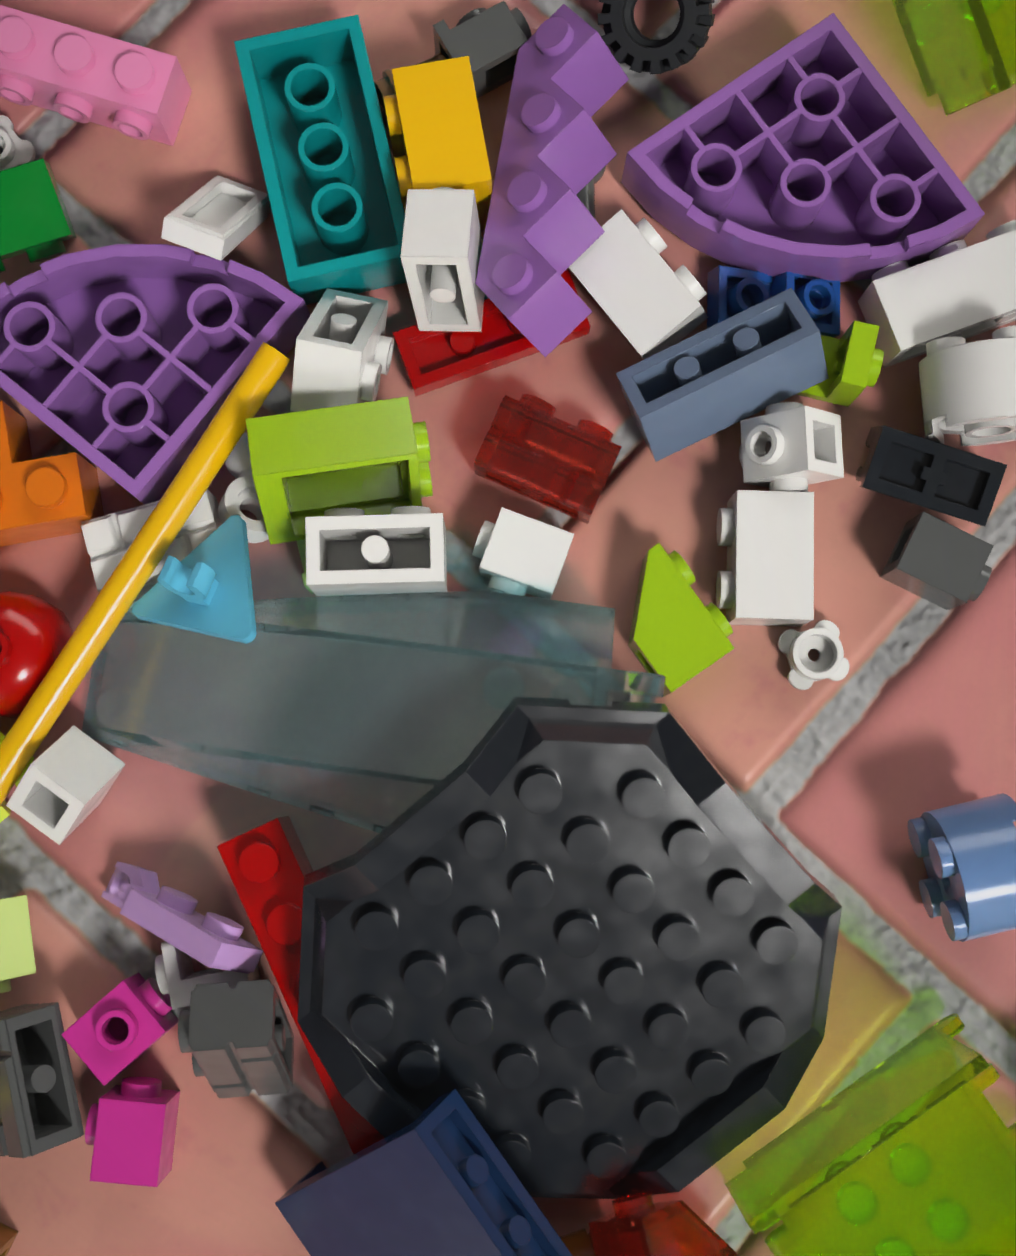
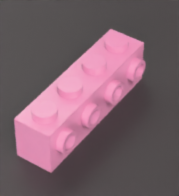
M0 5L1 97L18 105H34L55 111L76 122H92L116 129L134 139H150L174 146L192 92L177 56Z

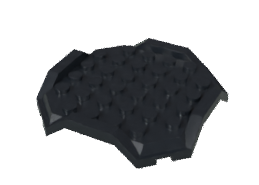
M515 696L462 764L355 854L305 875L302 904L298 1023L341 1096L384 1137L410 1125L439 1097L456 1089L531 1197L624 1199L676 1193L685 1188L786 1108L824 1038L842 906L835 895L801 865L721 775L665 704L612 701V706L571 705L568 699Z

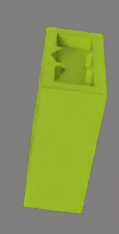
M408 396L246 419L252 477L270 545L306 540L305 517L324 516V511L328 509L357 508L364 510V515H389L393 508L422 506V497L433 496L428 463L431 461L427 427L425 421L413 423Z

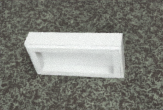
M217 175L164 217L161 238L221 261L269 217L271 207L269 196L267 193Z

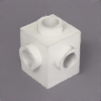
M781 402L768 405L765 409V415L740 421L742 444L739 449V459L743 468L744 483L767 487L769 491L808 492L809 484L844 478L841 415L805 406L798 402Z

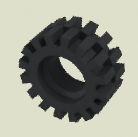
M599 0V2L603 3L602 13H597L598 25L603 24L605 33L601 38L615 52L613 56L620 64L626 63L631 66L629 70L638 73L650 72V74H661L674 70L692 60L700 48L705 46L709 38L707 36L709 29L714 24L715 14H712V3H715L714 0H677L680 8L678 25L671 35L662 40L649 39L641 34L636 27L634 7L637 0Z

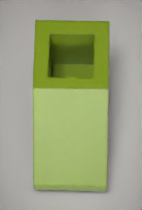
M658 543L648 550L642 560L628 646L663 696H666L732 651L734 646L727 638L733 634V630L724 614L712 602L704 606L690 585L696 582V579L686 561L675 550L667 554L661 544Z

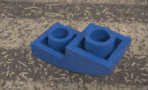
M719 265L708 272L707 329L792 287L820 330V335L835 338L840 335V281H829L787 271L772 277L759 271Z

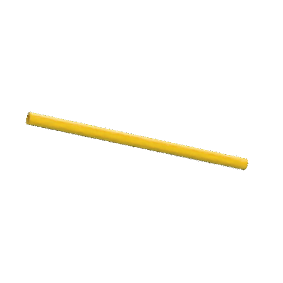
M265 342L261 344L0 744V806L247 429L246 419L254 418L291 360Z

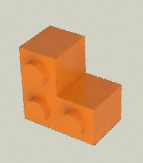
M0 401V547L82 533L81 524L83 521L104 516L97 468L77 452L32 459L27 419L6 403Z

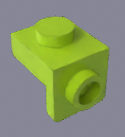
M854 320L840 339L821 335L829 379L796 395L849 407L866 386L874 387L879 377L884 357V351L875 348L880 326Z

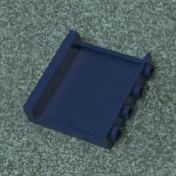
M456 1089L439 1097L410 1125L329 1168H326L322 1161L317 1163L275 1202L310 1256H572Z

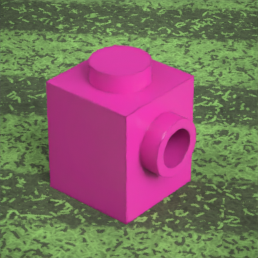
M138 972L120 982L61 1035L102 1085L105 1086L172 1029L179 1019L171 1011L170 995H163L160 992L157 980L152 977L145 980Z
M127 1077L122 1079L121 1085H115L101 1096L99 1104H92L85 1128L86 1144L94 1145L90 1181L158 1187L172 1170L180 1098L179 1090L161 1089L162 1081L156 1078Z

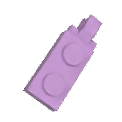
M117 861L116 869L106 891L103 890L101 897L121 908V915L207 967L246 974L254 972L263 950L240 937L244 930L242 925L212 912H207L203 916L195 911L198 900L192 896L167 886H162L160 889L156 872Z

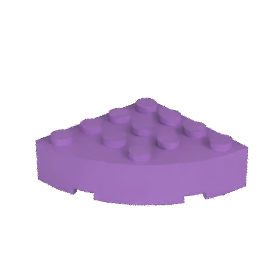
M834 13L629 150L626 155L621 180L624 187L653 219L689 246L731 267L759 271L772 277L787 271L829 281L849 282L872 279L871 276L893 263L907 261L909 267H913L929 260V256L938 248L954 241L963 240L985 215L984 211Z
M114 244L68 253L41 263V270L26 275L11 285H8L5 281L0 284V387L145 505L161 499L261 344L265 342L286 356L295 346L296 338L310 317V313L304 299L266 274L233 260L226 262L210 256L195 254L194 250L168 244Z

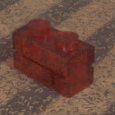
M522 394L518 401L505 395L475 458V474L588 524L618 459L622 446L611 442L614 436L613 433L595 422L580 419L577 426H574L554 417L555 407L543 399L529 394Z

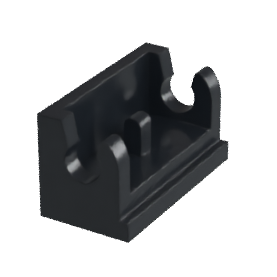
M888 426L871 427L866 441V446L870 448L864 466H860L856 473V480L862 482L860 487L980 526H986L1007 468L1006 464Z

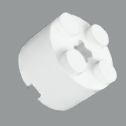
M1016 325L995 330L992 333L993 339L966 343L965 338L952 336L938 338L926 344L927 356L919 362L925 439L944 444V434H960L961 446H980L1016 441Z

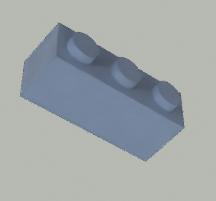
M792 287L616 373L631 415L656 462L765 410L768 405L779 403L829 379L820 330Z

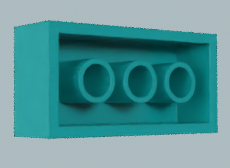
M359 15L234 41L287 281L291 291L304 299L306 305L319 302L327 288L357 294L407 283L400 257L405 213Z

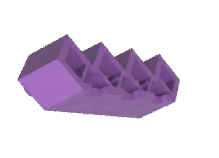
M565 4L549 19L544 21L537 31L518 49L475 282L506 318L544 357L554 350L592 313L590 308L563 279L561 274L605 232L577 197V194L617 155L591 117L629 80L599 33Z

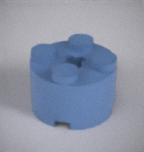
M1001 793L922 813L921 817L908 821V835L912 848L918 858L923 857L928 876L927 879L919 881L923 905L930 918L942 917L945 930L952 941L959 940L965 942L1016 929V828L1013 823L1016 821V802L1007 794Z

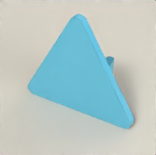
M239 515L230 516L181 562L176 557L168 555L157 579L158 582L132 606V613L140 620L245 644L252 642L257 635L246 522Z

